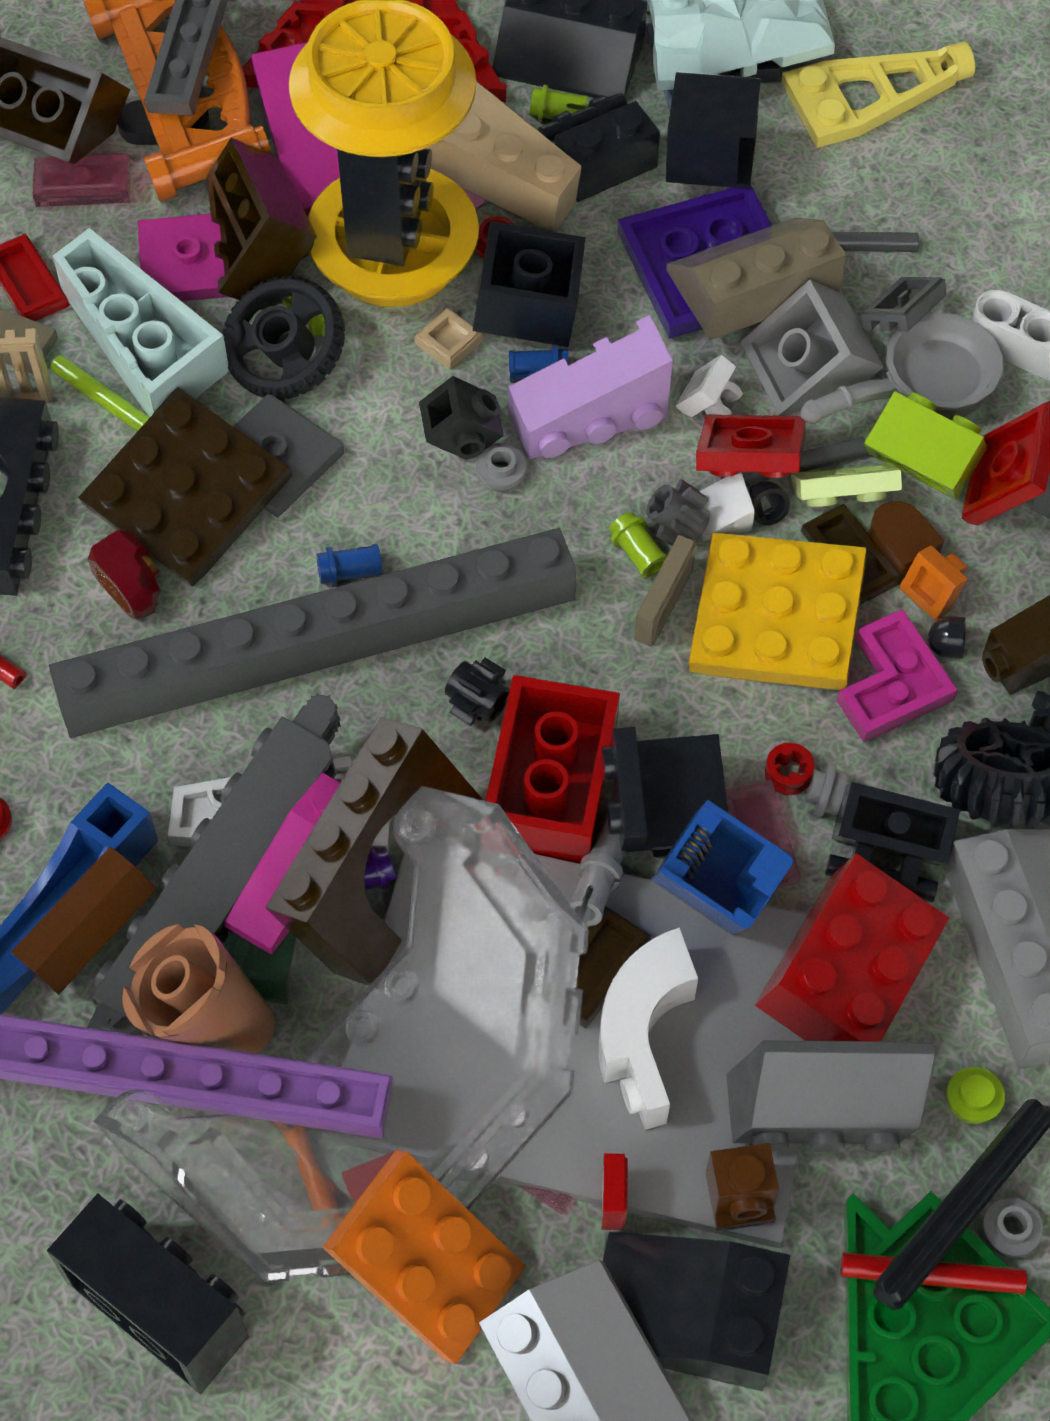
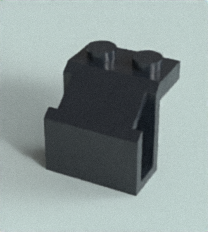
M635 727L613 728L610 746L601 747L604 780H614L616 798L615 801H607L610 835H620L621 851L637 852L652 850L653 857H666L696 811L707 800L728 813L719 734L637 741Z

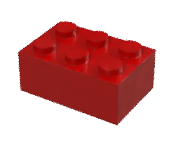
M513 675L481 816V837L483 843L577 864L581 863L585 855L590 854L594 845L606 785L602 771L601 747L610 746L613 728H617L620 693Z
M855 853L829 878L754 1006L805 1041L881 1042L946 926L949 917Z

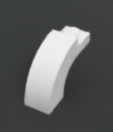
M680 927L650 940L628 958L614 977L606 994L602 1010L599 1035V1062L604 1084L622 1079L620 1080V1086L627 1110L630 1114L639 1113L644 1130L667 1124L670 1102L650 1048L648 1035L656 1021L668 1010L695 1000L698 976Z

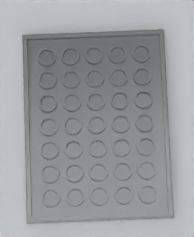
M411 829L384 922L402 941L375 988L367 985L364 987L341 1065L343 1068L393 1075V1088L383 1139L322 1129V1140L384 1155L392 1154L396 1149L407 1151L422 1164L602 1206L604 1153L625 1154V1158H628L627 1213L780 1248L800 1144H789V1147L784 1150L772 1152L779 1185V1192L774 1205L776 1217L774 1223L716 1231L705 1173L710 1151L753 1145V1143L732 1142L726 1074L763 1040L805 1041L754 1005L805 921L807 914L765 905L750 928L732 935L653 881L622 874L619 886L610 892L605 906L650 934L651 940L665 932L680 927L698 976L695 1000L668 1010L656 1021L648 1035L650 1048L670 1102L667 1124L644 1130L639 1113L630 1114L627 1110L620 1086V1080L622 1079L604 1084L599 1062V1035L603 1007L587 1029H585L539 998L540 989L589 927L587 925L591 912L589 907H587L582 924L573 920L567 911L569 902L572 900L580 880L578 875L580 864L461 838L456 846L417 834Z

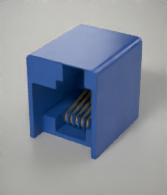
M707 800L696 811L651 878V881L728 933L735 935L753 925L792 866L793 858Z

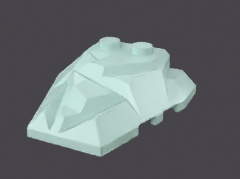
M641 0L648 2L647 11L651 13L654 29L653 67L658 91L673 90L676 72L718 75L719 73L740 68V75L748 77L757 74V64L773 60L779 66L786 67L834 54L835 42L823 0Z

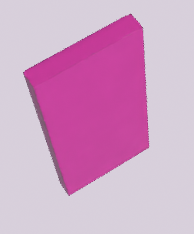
M306 42L251 54V59L277 158L308 217L318 196L332 182L337 180L340 174L337 149L310 133L300 122L292 107L289 93L290 72L296 57L308 43Z

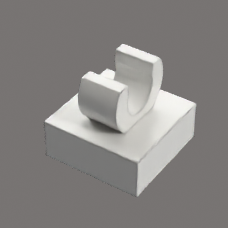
M721 354L696 370L675 407L690 417L705 410L706 414L731 415L732 411L723 405L721 397L725 401L733 403L741 398L743 394L735 383L728 381L736 366Z

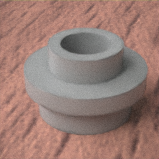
M498 444L490 446L477 458V476L485 486L493 490L505 491L512 489L520 484L526 475L525 457L518 449L510 445ZM496 462H506L509 465L500 468L493 464Z
M827 763L824 772L817 770L813 772L806 802L815 804L813 814L822 817L824 812L837 815L847 785L848 773L837 771L836 764Z
M1006 1197L995 1201L989 1206L983 1216L982 1233L987 1244L996 1253L1008 1258H1020L1030 1254L1038 1246L1043 1234V1224L1040 1215L1031 1204L1019 1198ZM1008 1217L1018 1219L1023 1226V1233L1012 1234L1008 1232L1004 1227L1003 1220Z

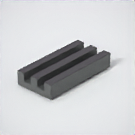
M901 277L861 313L863 330H873L880 323L881 331H890L898 324L899 331L908 332L947 295L945 279H942V277Z

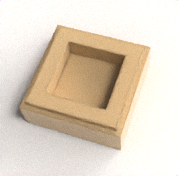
M447 307L416 334L414 338L415 345L449 370H452L483 342V333L472 331L473 325Z

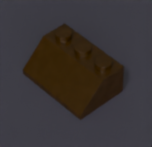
M0 37V138L74 165L114 134L130 92L129 88L102 72Z

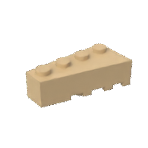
M477 81L474 102L463 122L446 138L426 148L432 150L430 169L444 174L455 183H458L460 187L544 230L555 232L576 203L581 165Z

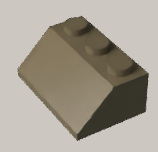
M795 217L668 263L666 270L708 339L713 340L762 322L809 279L840 292L847 255L824 220Z

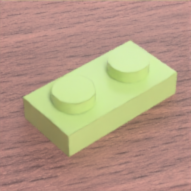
M890 463L791 473V488L795 496L801 500H807V506L811 507L837 504V497L856 495L857 501L862 502L880 501L887 499L888 491L902 490L901 470Z

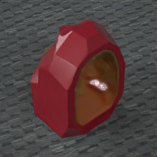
M117 529L91 547L87 558L90 569L99 584L130 618H144L155 613L158 605L157 598L161 590L157 580L160 571L151 560L147 548L131 531Z

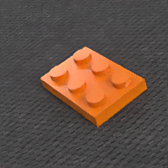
M397 1149L322 1247L433 1351L447 1362L455 1365L482 1329L479 1322L495 1311L526 1267L514 1253L410 1153Z

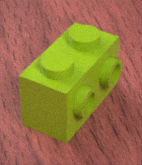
M894 391L864 442L868 454L884 463L892 464L899 468L901 472L957 500L987 449L984 437L979 435L981 428L959 415H955L950 420L935 412L937 406L929 399L917 393L911 392L907 398Z

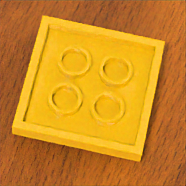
M713 532L688 662L689 672L833 690L846 688L864 577L866 548Z

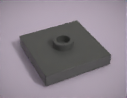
M267 394L233 426L287 465L293 475L264 508L277 518L344 454V446L341 442L271 394Z

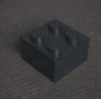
M490 221L472 331L569 347L578 304L586 237Z

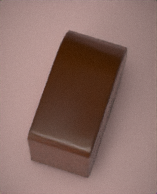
M890 501L878 507L872 517L868 533L875 545L900 573L902 580L918 552L933 546L941 553L944 543L943 538L925 517L911 504L902 501Z

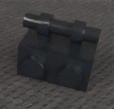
M622 93L609 98L601 95L590 100L588 107L574 113H570L567 110L553 116L552 122L538 129L542 135L551 142L555 141V145L581 165L576 197L577 203L653 170L658 166L660 131L638 102L634 101L627 104L626 98Z
M850 782L846 785L831 839L855 845L852 856L857 853L868 862L871 860L873 850L903 857L899 871L880 866L876 867L923 900L933 903L938 889V881L919 877L921 863L924 862L936 866L948 864L961 809ZM830 854L825 875L832 876L849 858Z

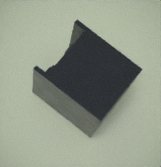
M676 72L667 131V183L750 189L757 134L761 78Z

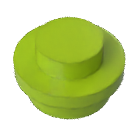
M967 1067L956 1072L950 1079L946 1089V1101L951 1112L957 1118L969 1124L981 1125L991 1122L1000 1114L1005 1103V1091L998 1077L989 1070L981 1067Z

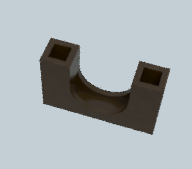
M380 717L265 908L333 973L375 988L402 941L374 912L365 892V867L369 851L376 836L392 817L399 814L415 833L457 846L483 799L422 728Z

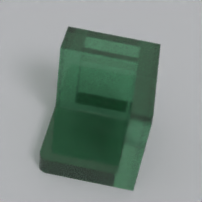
M228 929L224 947L266 1002L288 1005L290 996L288 977L297 942L296 937L289 931L271 955Z

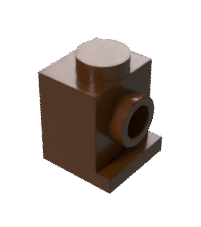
M770 1143L710 1151L705 1174L716 1231L774 1223L776 1220L774 1205L779 1192V1185Z

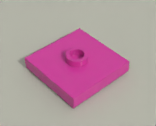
M211 214L137 220L141 270L180 301L228 297L218 291V280L221 277H225L223 260L215 257L214 244L217 241H221L220 225L211 221Z

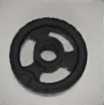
M295 276L268 279L266 283L263 281L253 286V290L249 289L247 293L241 296L242 299L237 301L235 306L232 307V313L228 314L224 324L226 328L222 332L228 359V370L242 387L259 397L264 398L267 394H271L278 400H284V398L298 397L300 393L303 395L313 390V386L320 385L326 379L325 376L327 374L330 375L333 368H335V362H338L340 359L339 357L342 354L341 347H344L345 339L342 313L332 296L320 285L309 279L296 278ZM293 296L290 308L281 305L267 307L255 317L252 325L249 324L254 314L264 305L282 297ZM323 314L325 320L324 341L319 353L311 362L308 360L313 354L315 342L311 331L306 325L313 317ZM289 332L288 337L283 342L277 344L280 336ZM260 349L274 364L283 368L281 379H264L253 374L246 366L243 356L252 350Z

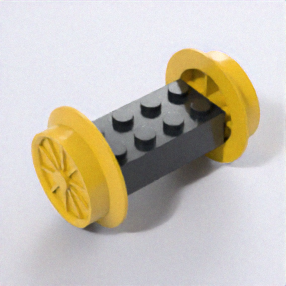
M405 0L355 1L334 10L316 26L309 42L296 57L290 72L289 93L292 107L297 117L310 133L324 143L336 148L338 153L340 177L323 190L309 212L308 219L317 235L310 255L324 276L353 297L377 306H408L425 301L442 291L466 268L477 248L479 223L472 201L466 192L453 180L442 173L430 169L432 150L426 149L450 135L466 118L476 93L475 69L463 45L450 34L446 25L428 9Z

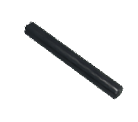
M1037 1099L1025 1101L876 1280V1288L873 1294L878 1302L884 1303L890 1310L902 1309L1049 1129V1106L1042 1105Z

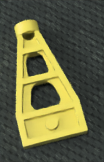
M962 41L935 51L824 60L783 72L781 83L816 148L859 137L951 88L957 81L973 77L975 73V59L969 44L966 41ZM914 72L921 84L902 93H896L886 76L892 73ZM869 81L873 83L880 98L861 110H853L840 90L839 85L844 82Z

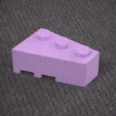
M651 315L636 321L639 330L612 344L608 337L593 343L596 352L570 365L563 358L508 386V415L528 460L540 456L554 458L563 454L568 448L586 442L600 444L611 439L616 433L629 429H650L661 420L667 418L673 360Z

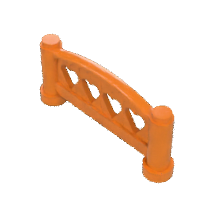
M83 0L97 39L100 40L114 34L116 35L160 148L159 152L143 157L160 202L177 197L176 190L206 180L207 174L230 138H234L265 153H271V148L262 125L254 128L250 125V103L244 71L238 54L222 25H220L206 75L209 77L206 83L209 88L214 90L213 94L206 98H198L193 116L150 113L144 98L165 35L163 32H153V30L172 12L175 0ZM212 107L221 108L220 118L228 123L225 128L219 131L190 128Z

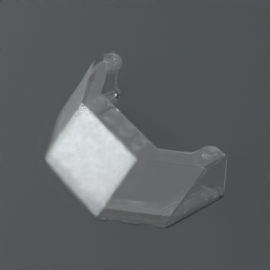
M422 786L401 807L394 822V836L399 847L414 865L407 946L298 1060L393 1075V1088L383 1139L229 1114L174 1117L155 1095L141 1089L128 1090L120 1094L93 1121L137 1170L266 1283L289 1281V1276L318 1274L321 1277L351 1275L322 1247L396 1149L410 1153L469 1210L572 1094L574 1070L568 1068L571 1035H578L583 993L582 989L576 988L579 954L587 953L589 930L499 804Z

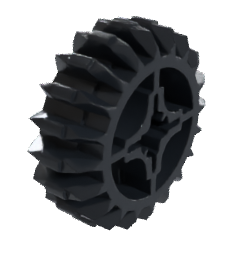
M982 718L979 724L967 721L963 723L962 727L949 729L948 736L941 738L940 747L936 751L933 772L935 787L940 790L941 799L951 802L953 808L969 812V817L972 820L982 818L990 821L991 826L996 823L1008 824L1012 829L1016 825H1026L1035 829L1039 822L1050 825V733L1047 732L1045 726H1029L1025 720L1021 723L1009 722L1006 718H1003L1002 721H991L988 718Z

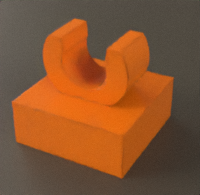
M929 546L918 552L899 589L934 621H937L951 610L968 581V578L963 573L967 571L969 566L954 553L944 557L933 546Z

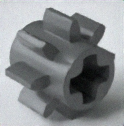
M680 480L676 488L670 485L661 486L651 496L647 505V516L653 520L648 529L657 534L656 537L673 546L678 535L693 541L697 540L709 524L710 512L704 507L709 500L708 497L684 480Z

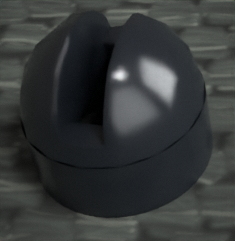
M766 480L750 487L748 492L754 507V519L761 525H773L780 522L787 515L790 508V499L778 484ZM764 496H766L771 505L765 511H763L760 501Z
M949 616L940 618L931 625L928 633L929 645L938 656L954 659L964 658L966 618Z

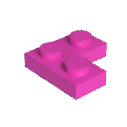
M903 609L857 629L855 641L877 674L840 690L837 703L863 742L869 741L955 700L958 692L957 688Z

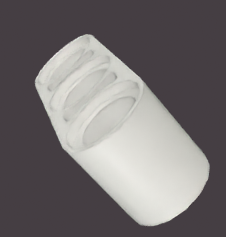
M989 290L982 293L977 299L972 321L979 323L996 339L1004 361L1050 381V311L1003 290Z

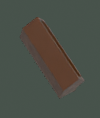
M109 847L11 953L41 982L59 995L157 888L132 863L112 847Z

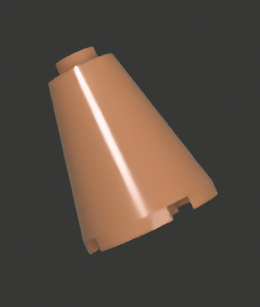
M177 924L160 930L143 944L129 967L135 971L131 988L128 989L124 986L122 995L126 1016L135 1027L148 1035L175 1042L253 1054L259 1053L267 1046L275 1031V1015L215 934L203 926L194 924L195 927L183 928Z

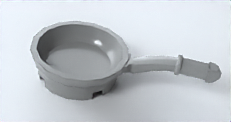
M927 314L908 332L899 331V328L894 332L886 347V376L888 379L868 380L848 387L840 386L837 391L814 401L811 399L806 402L801 408L800 416L807 423H819L822 421V418L843 409L849 410L855 404L891 398L894 391L907 398L911 392H914L929 399L937 406L935 412L950 420L955 415L966 417L979 408L981 403L990 397L1003 376V354L996 339L979 323L956 314Z

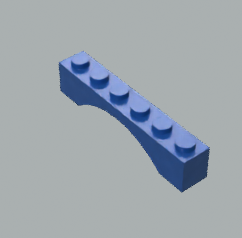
M108 782L70 822L59 846L41 875L25 897L0 925V1014L7 1009L36 977L11 953L21 940L109 847H112L136 866L158 842L150 812Z

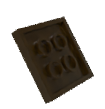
M177 387L78 498L84 506L116 530L131 531L147 548L151 557L193 587L208 573L293 475L287 465Z

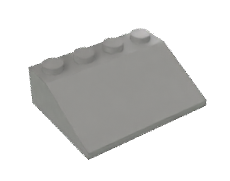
M1004 829L953 841L948 864L944 865V871L1017 1068L1021 1069L1050 1062V829Z

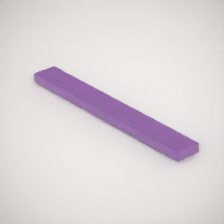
M0 1014V1079L383 1139L393 1088V1075Z

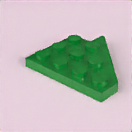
M930 1191L899 1222L889 1229L853 1193L847 1198L844 1205L845 1252L896 1257L942 1201ZM969 1228L965 1230L941 1260V1262L1009 1268ZM845 1277L847 1421H969L1050 1340V1308L1027 1285L1025 1294L920 1285L902 1309L890 1310L884 1303L878 1302L873 1294L876 1288V1280Z

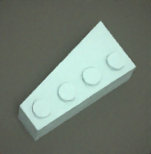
M90 228L53 255L60 286L68 302L149 417L152 416L177 387L196 399L229 372L223 334Z

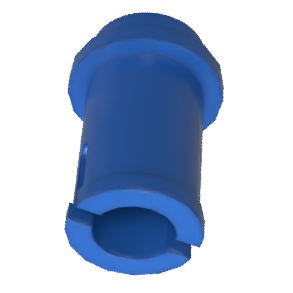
M553 345V350H509L510 382L520 381L563 358L568 363V349H558V345Z
M378 544L333 551L332 547H326V552L316 553L321 584L331 583V587H337L338 581L383 575Z

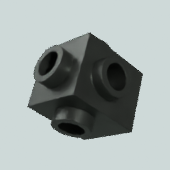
M455 376L449 378L419 401L426 443L463 459H472L480 455L486 448L504 436L499 414L500 406L496 395Z

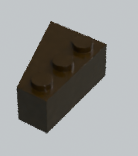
M230 138L207 174L211 221L220 225L221 241H217L214 244L215 257L223 260L225 277H221L218 280V291L223 295L240 301L242 295L247 293L249 289L253 290V286L260 284V282L264 281L266 283L268 279L275 277L291 276L299 262L311 252L317 235L279 159L234 138ZM271 301V302H269L268 304L264 305V306H263L262 308H260V309L263 310V309H265V308H267V307H270L271 304L273 303V301Z

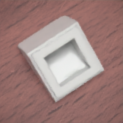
M741 472L734 476L725 477L700 491L709 499L704 507L710 512L709 524L701 535L703 541L712 539L713 532L735 535L752 531L755 512Z

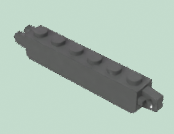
M317 693L316 696H311V699L307 700V705L302 706L293 721L281 716L273 730L267 727L259 735L251 751V755L254 758L243 774L237 772L229 779L221 794L220 799L223 803L213 818H205L197 826L189 843L192 849L182 864H173L167 870L158 887L160 896L150 911H141L131 923L126 934V939L129 942L117 959L113 957L108 959L99 970L94 980V987L97 989L92 995L98 1005L87 1028L138 1035L140 1032L144 1033L135 1027L126 1016L122 1001L124 986L128 989L131 988L135 971L129 967L134 956L143 944L160 930L177 924L183 928L195 927V924L203 926L215 934L222 944L225 943L232 931L224 927V921L287 815L322 772L333 779L336 776L329 745L335 738L334 733L339 732L338 727H341V720L337 713V704H334L330 695L325 696Z

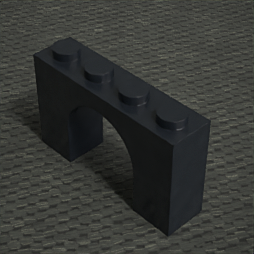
M0 397V472L8 478L5 490L0 497V595L17 596L21 578L28 579L31 573L32 553L31 549L28 548L30 535H38L40 531L41 509L37 505L39 493H47L50 467L46 463L48 451H56L59 441V426L57 421H51L46 400Z

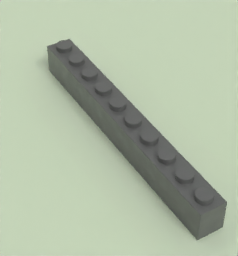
M559 527L49 664V669L69 737L73 738L574 601L576 567Z

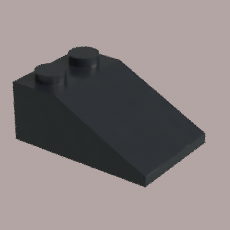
M609 1231L603 1262L662 1367L763 1391L769 1376L791 1255L732 1241Z

